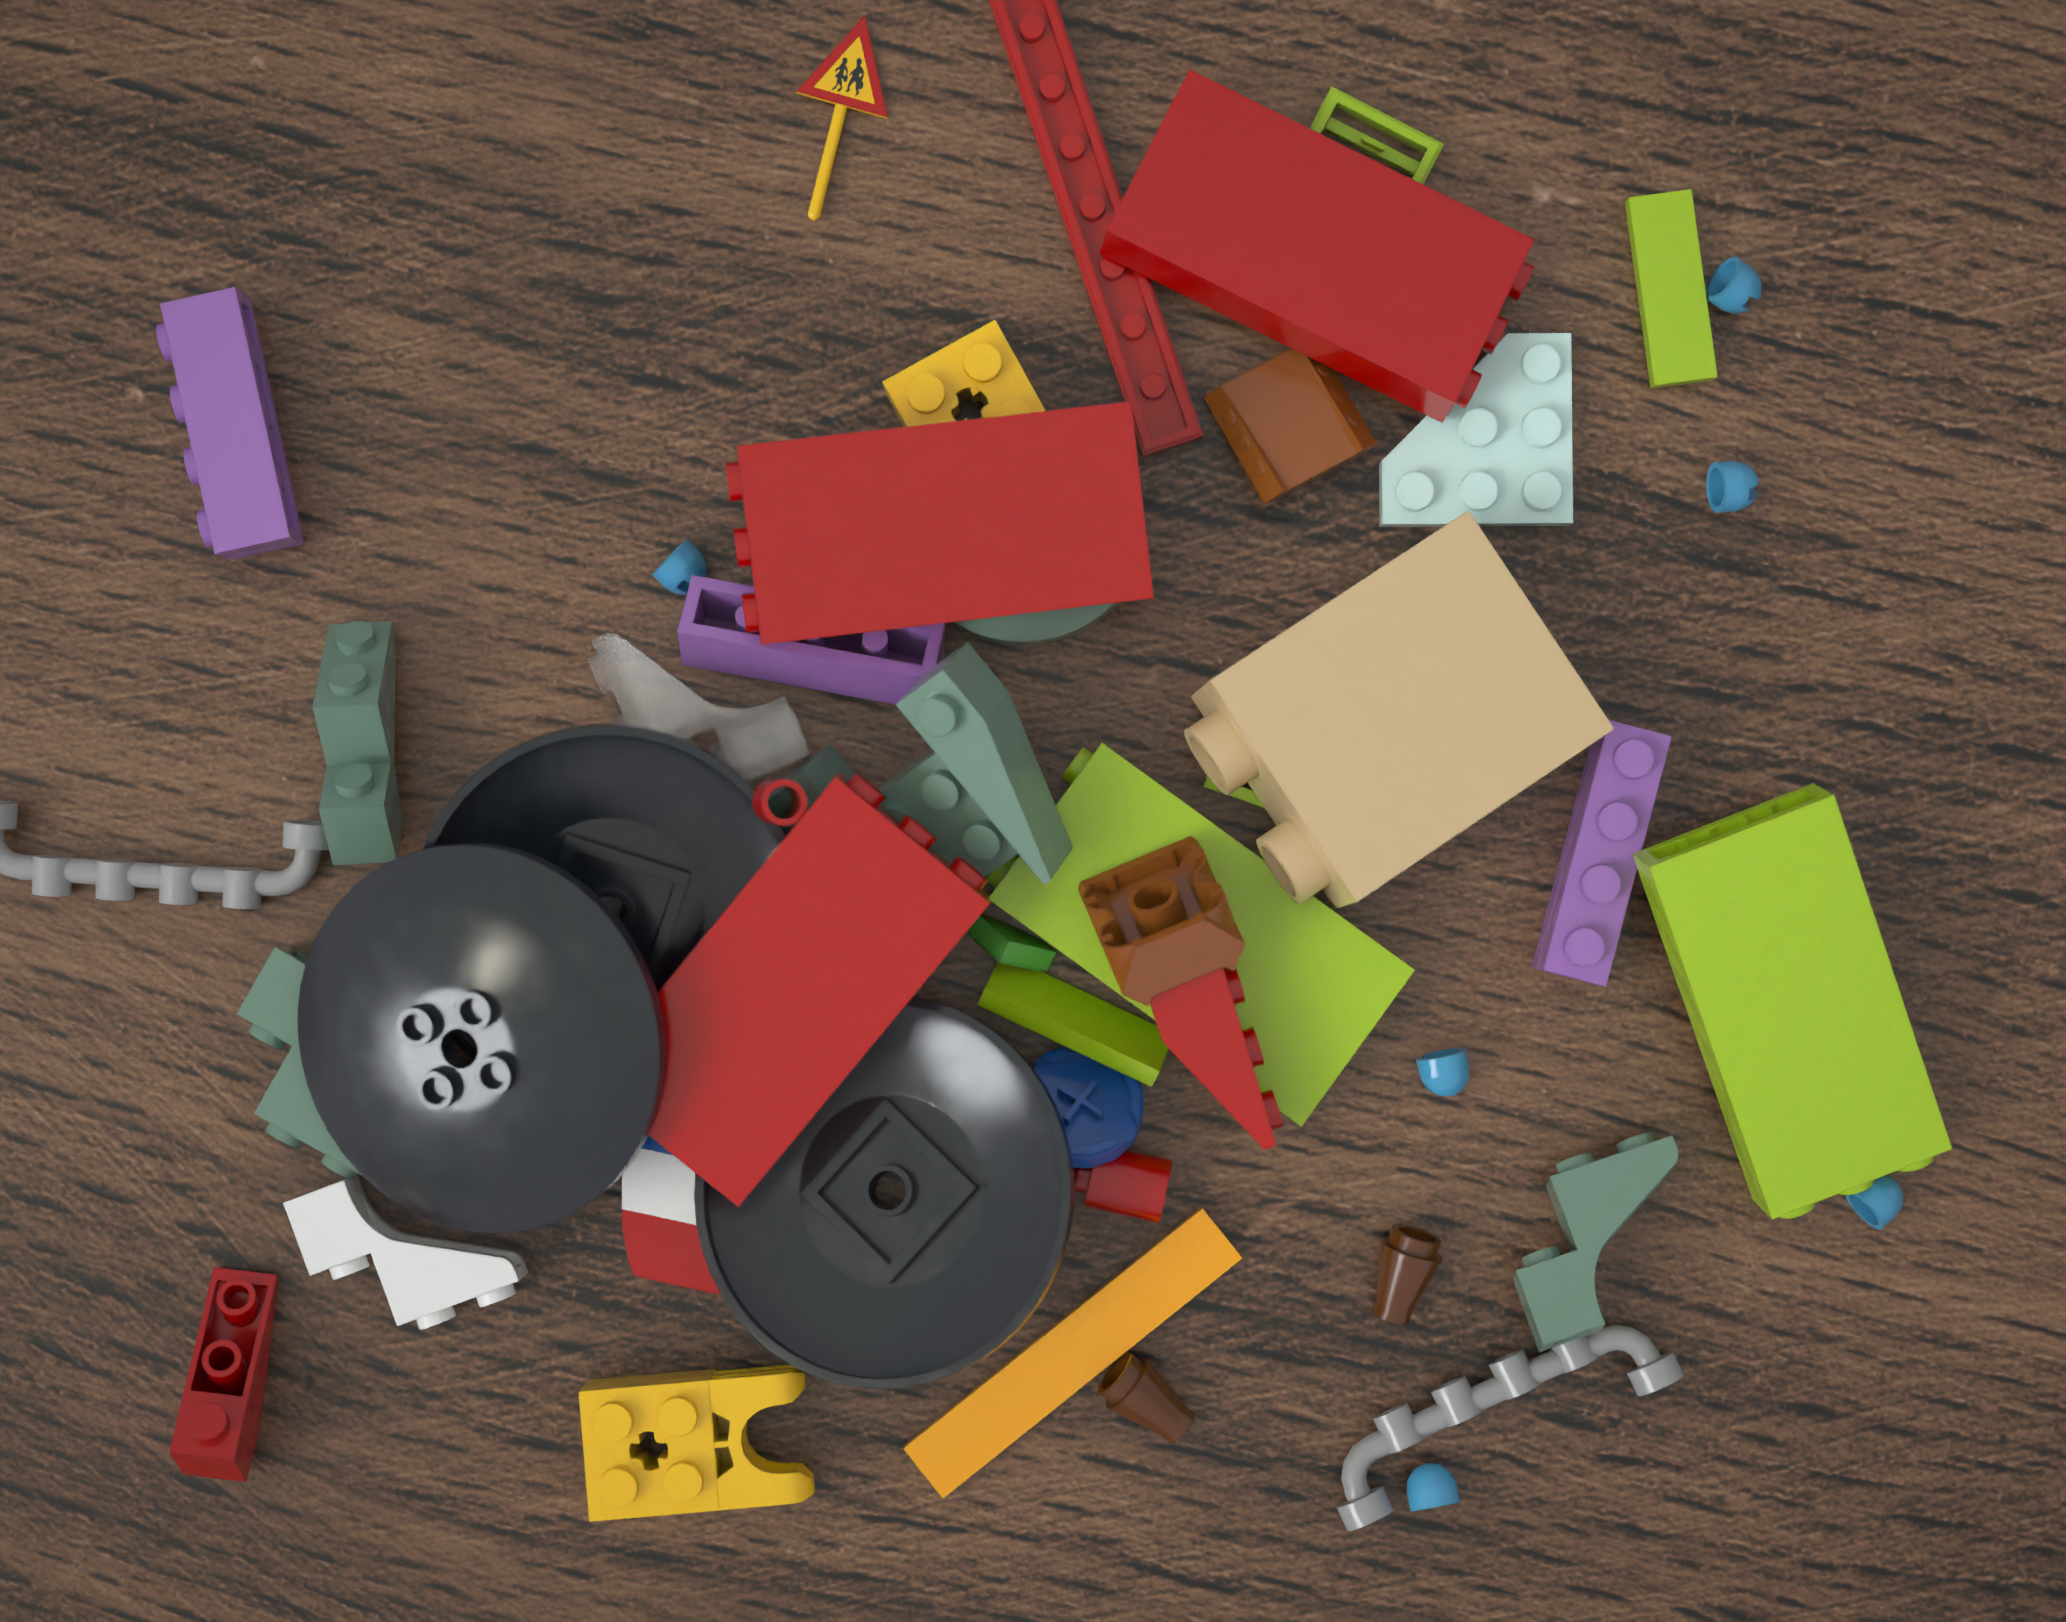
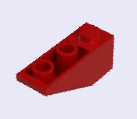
M1227 967L1220 968L1153 996L1150 1005L1162 1042L1264 1150L1277 1146L1272 1130L1282 1128L1283 1123L1272 1089L1265 1092H1260L1253 1068L1264 1065V1059L1254 1028L1241 1029L1234 1005L1246 1001L1236 967L1234 971Z
M213 1268L169 1451L183 1475L247 1482L262 1416L279 1281L277 1275Z

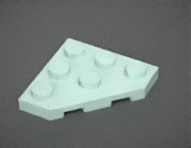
M1508 333L1497 344L1491 355L1487 354L1473 368V370L1481 373L1482 377L1467 407L1463 409L1454 405L1443 423L1426 416L1380 462V527H1444L1468 510L1479 526H1570L1573 524L1571 333Z

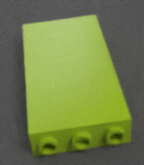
M1101 743L1094 754L1082 747L1061 776L1063 780L1070 784V787L1056 805L1073 849L1054 877L1045 885L1020 855L1019 857L1014 856L991 872L987 878L988 883L995 887V890L990 895V901L1154 1019L1150 1004L1146 1006L1122 995L1082 901L1078 887L1083 880L1189 836L1197 839L1208 859L1217 883L1221 885L1226 895L1235 923L1245 942L1244 949L1236 965V970L1246 1002L1234 1006L1241 1029L1253 1027L1261 1048L1264 1065L1253 1068L1260 1092L1272 1089L1279 1111L1302 1127L1415 970L1314 896L1301 904L1296 903L1280 886L1262 858L1105 744Z
M1812 783L1632 854L1751 1197L1772 1220L1778 1217L1790 1219L1802 1216L1810 1212L1816 1202L1836 1194L1853 1195L1863 1192L1873 1185L1875 1179L1895 1171L1910 1172L1922 1169L1933 1162L1934 1156L1952 1149L1834 794Z

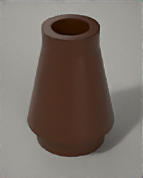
M1402 1224L1392 1225L1389 1237L1381 1239L1376 1301L1372 1310L1375 1316L1394 1324H1409L1414 1308L1443 1260V1257L1438 1253L1441 1245V1240L1438 1237L1416 1227Z
M1130 1352L1124 1354L1110 1367L1098 1388V1393L1107 1400V1409L1161 1435L1170 1443H1175L1187 1432L1195 1417V1413L1183 1404L1147 1357L1138 1359Z

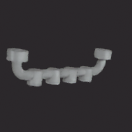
M0 800V873L19 880H32V894L38 896H71L72 883L96 885L95 898L100 900H134L135 887L159 889V903L198 904V893L200 891L223 893L222 907L259 909L262 905V896L292 894L306 886L317 872L321 851L329 850L322 821L285 820L283 821L282 847L295 849V856L289 867L279 871H269L253 867H209L192 863H148L116 858H73L68 855L18 854L7 846L4 839V829L17 828L18 802Z
M1610 1325L1603 1327L1599 1333L1551 1348L1552 1350L1531 1360H1528L1524 1349L1500 1357L1489 1364L1494 1377L1473 1387H1470L1466 1376L1446 1382L1431 1391L1436 1404L1413 1414L1406 1402L1373 1417L1378 1431L1367 1435L1353 1445L1343 1461L1341 1481L1347 1500L1340 1503L1336 1508L1347 1531H1353L1387 1516L1394 1510L1383 1486L1369 1488L1367 1471L1377 1459L1406 1449L1431 1434L1462 1423L1485 1409L1527 1393L1538 1387L1541 1383L1563 1373L1583 1367L1598 1357L1615 1350L1628 1353L1637 1364L1626 1372L1637 1396L1650 1394L1684 1377L1674 1352L1670 1351L1660 1355L1649 1337L1637 1329L1623 1325Z

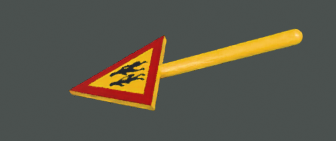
M865 15L796 91V94L835 104L808 211V217L813 221L818 220L821 215L847 108L885 119L888 118Z

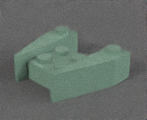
M967 641L921 675L896 704L931 749L877 788L886 796L880 806L899 822L908 814L922 824L937 838L931 848L950 864L959 856L986 877L1019 854L1045 885L1054 877L1073 849V846L1009 691ZM830 743L784 779L792 780L804 789L807 796L808 809L838 772L848 780L851 779L855 772ZM781 786L774 789L768 799V806L777 818L785 815L791 806V797L788 791ZM796 823L788 826H781L785 832V835H787V833Z

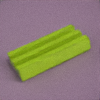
M1331 86L1310 129L1320 134L1325 131L1413 176L1412 179L1421 184H1424L1444 145L1440 141ZM1337 109L1423 153L1424 156L1421 162L1330 117L1333 110Z

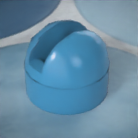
M1731 257L1725 260L1710 277L1705 289L1706 297L1709 302L1723 311L1732 314L1747 312L1750 310V305L1747 302L1748 299L1752 297L1758 300L1761 296L1762 283L1760 276L1751 266L1738 257Z
M1736 461L1713 462L1710 465L1706 477V493L1709 505L1715 513L1743 510L1756 500L1757 492L1752 488L1759 484V479L1754 469L1745 463Z
M686 539L652 573V576L672 593L687 595L692 575L707 578V561L701 552Z
M1466 1048L1443 1049L1416 1058L1419 1077L1424 1087L1433 1094L1445 1097L1454 1096L1461 1092L1469 1081L1470 1066Z
M1888 1175L1875 1179L1873 1185L1863 1192L1845 1195L1848 1203L1858 1216L1871 1227L1878 1230L1883 1229L1890 1223L1903 1206L1902 1189L1899 1183Z
M1425 1463L1415 1468L1408 1478L1406 1493L1410 1512L1461 1502L1458 1486L1452 1473L1440 1464Z

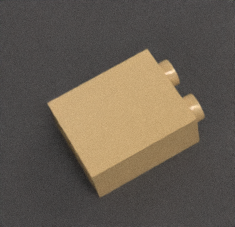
M1468 510L1208 681L1191 696L1204 717L1185 729L1184 734L1201 768L1222 793L1229 795L1248 783L1276 826L1257 838L1256 843L1264 862L1284 891L1298 904L1303 903L1320 891L1333 910L1360 901L1605 736L1614 728Z

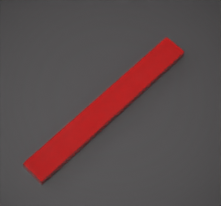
M988 0L1123 402L1131 401L1135 437L1142 458L1200 440L1204 435L1151 279L1100 254L1106 230L1123 196L1057 0Z

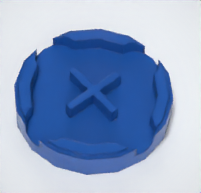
M1065 1046L1044 1053L1034 1062V1070L1046 1085L1058 1108L1067 1133L1073 1168H1094L1114 1161L1133 1145L1143 1124L1144 1090L1139 1081Z

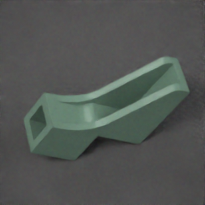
M352 621L345 624L328 625L312 708L327 764L319 812L333 865L387 863L398 858L404 816L400 803L395 766L396 640L392 621Z
M291 946L274 947L239 1008L237 1015L252 1023L248 1032L260 1041L277 1049H283L286 1043L292 1047L254 1114L269 1122L265 1130L277 1140L295 1148H300L303 1142L325 1154L321 1160L324 1166L343 1177L355 1180L360 1173L341 1152L326 1129L307 1086L301 1062L298 1040V1002L300 985L308 956Z
M1652 1132L1643 1133L1616 1145L1618 1154L1595 1161L1590 1152L1571 1157L1556 1164L1558 1174L1550 1176L1546 1189L1570 1252L1562 1255L1559 1246H1552L1528 1254L1522 1258L1525 1267L1516 1270L1512 1279L1539 1352L1599 1333L1604 1327L1605 1322L1598 1305L1595 1290V1270L1599 1254L1670 1174L1678 1160V1148L1673 1135L1656 1141Z

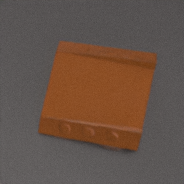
M1293 349L1281 353L1203 396L1213 414V419L1222 435L1226 436L1243 466L1242 473L1250 489L1260 495L1264 504L1292 494L1349 464L1378 445L1335 371Z
M1192 836L1090 877L1079 884L1078 891L1123 996L1149 1006L1151 998L1162 992L1223 967L1235 970L1245 942L1235 923L1226 895L1221 885L1217 883L1198 840Z

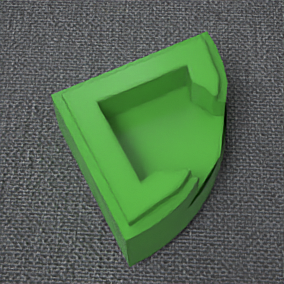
M981 914L967 931L971 935L970 938L1002 964L1042 972V970L1048 971L1056 955V951L1033 935L984 914Z

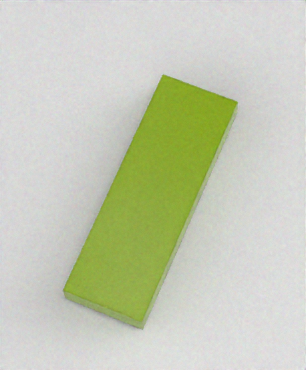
M1692 189L1629 197L1625 201L1650 389L1713 381L1718 376Z
M998 961L977 1004L992 1013L1151 1087L1161 1070L1169 1049L1160 1039L1157 1025L1044 972L1002 964Z

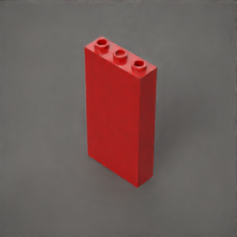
M1190 69L1106 230L1100 250L1101 255L1443 423L1454 405L1463 409L1467 407L1482 377L1481 373L1472 368L1481 350L1490 355L1493 353L1509 321L1498 314L1507 296L1516 301L1519 299L1535 267L1525 262L1534 239Z
M1131 401L737 446L738 461L725 463L730 502L743 501L746 527L733 528L738 568L751 566L754 593L741 594L746 633L759 632L760 645L1154 598Z
M839 772L833 777L806 810L804 816L796 822L657 991L663 1014L666 1038V1070L657 1115L648 1135L737 1207L741 1205L990 904V895L982 890L988 880L977 869L959 856L950 864L931 848L937 838L928 829L908 814L901 822L895 819L880 806L886 796L858 773H855L850 780L846 779Z

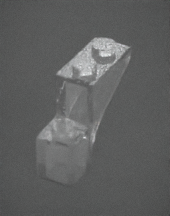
M607 633L591 640L597 656L588 659L592 673L603 694L610 691L614 692L623 714L614 717L615 724L647 727L673 734L690 742L716 732L719 741L710 745L711 752L734 768L751 785L813 757L792 705L785 696L750 708L735 709L713 705L621 636Z

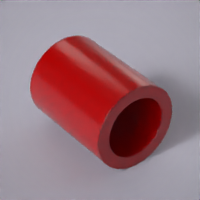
M769 779L762 782L756 788L752 798L754 812L762 821L781 826H788L798 822L804 816L808 804L804 789L798 783L788 779ZM781 786L788 791L791 797V806L785 815L777 818L768 807V799L771 792Z

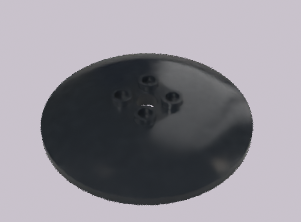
M587 724L566 727L538 735L515 745L488 762L469 778L442 810L427 836L423 849L442 844L463 842L489 843L519 849L541 857L564 869L584 883L599 898L612 896L620 899L628 909V919L623 925L642 954L658 991L786 835L781 825L768 824L762 821L754 812L752 798L756 789L734 768L697 744L667 732L642 726ZM457 1029L454 1033V1041L475 1061L477 1057L475 1039L467 1031Z
M476 842L442 844L396 858L359 881L338 902L315 938L305 964L298 1002V1040L307 1086L315 1107L329 1134L357 1171L380 1192L411 1212L441 1225L465 1231L511 1233L535 1229L577 1212L602 1195L622 1176L646 1141L657 1115L666 1070L664 1021L656 987L642 954L619 918L584 883L547 860L519 849ZM457 1029L467 1031L475 1039L477 1057L474 1062L465 1061L456 1053L453 1037Z
M912 997L739 1207L695 1173L694 1202L696 1224L708 1269L720 1294L733 1314L749 1333L769 1351L788 1364L812 1376L833 1383L873 1389L911 1387L938 1381L982 1361L1004 1345L1038 1308L1060 1267L1070 1235L1074 1211L1072 1155L1058 1108L1046 1085L1032 1065L1009 1041L977 1018L956 1008L931 1000ZM892 1171L903 1179L906 1194L902 1203L890 1210L883 1207L878 1201L876 1186L884 1174Z

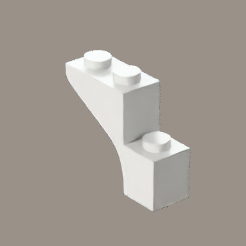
M358 1175L355 1180L347 1178L283 1203L310 1276L329 1269L333 1280L355 1273L370 1266L366 1255L371 1253L397 1326L416 1320L419 1330L432 1327L456 1316L453 1305L475 1297L480 1308L515 1295L516 1291L513 1283L518 1282L529 1274L524 1259L516 1251L416 1236L395 1229L385 1222L373 1209L363 1191Z

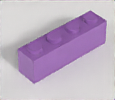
M236 287L160 303L164 323L157 324L156 326L157 340L164 359L167 362H173L177 385L170 387V399L178 422L180 424L186 423L191 447L184 448L183 457L191 483L194 486L199 485L204 509L197 511V523L205 546L213 547L214 554L228 560H234L304 544L251 298Z
M694 575L691 576L677 631L682 665L890 704H897L921 675L942 661L945 650V623L760 645L759 632L746 633L741 594L754 593L753 586Z
M1609 720L1614 729L1591 744L1588 750L1532 964L1533 969L1605 987L1608 982L1637 871L1632 854L1641 851L1643 848L1672 737Z

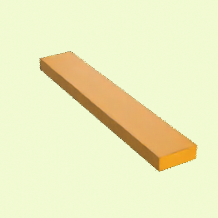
M1201 1206L904 1444V1451L944 1499L1239 1262L1242 1256Z

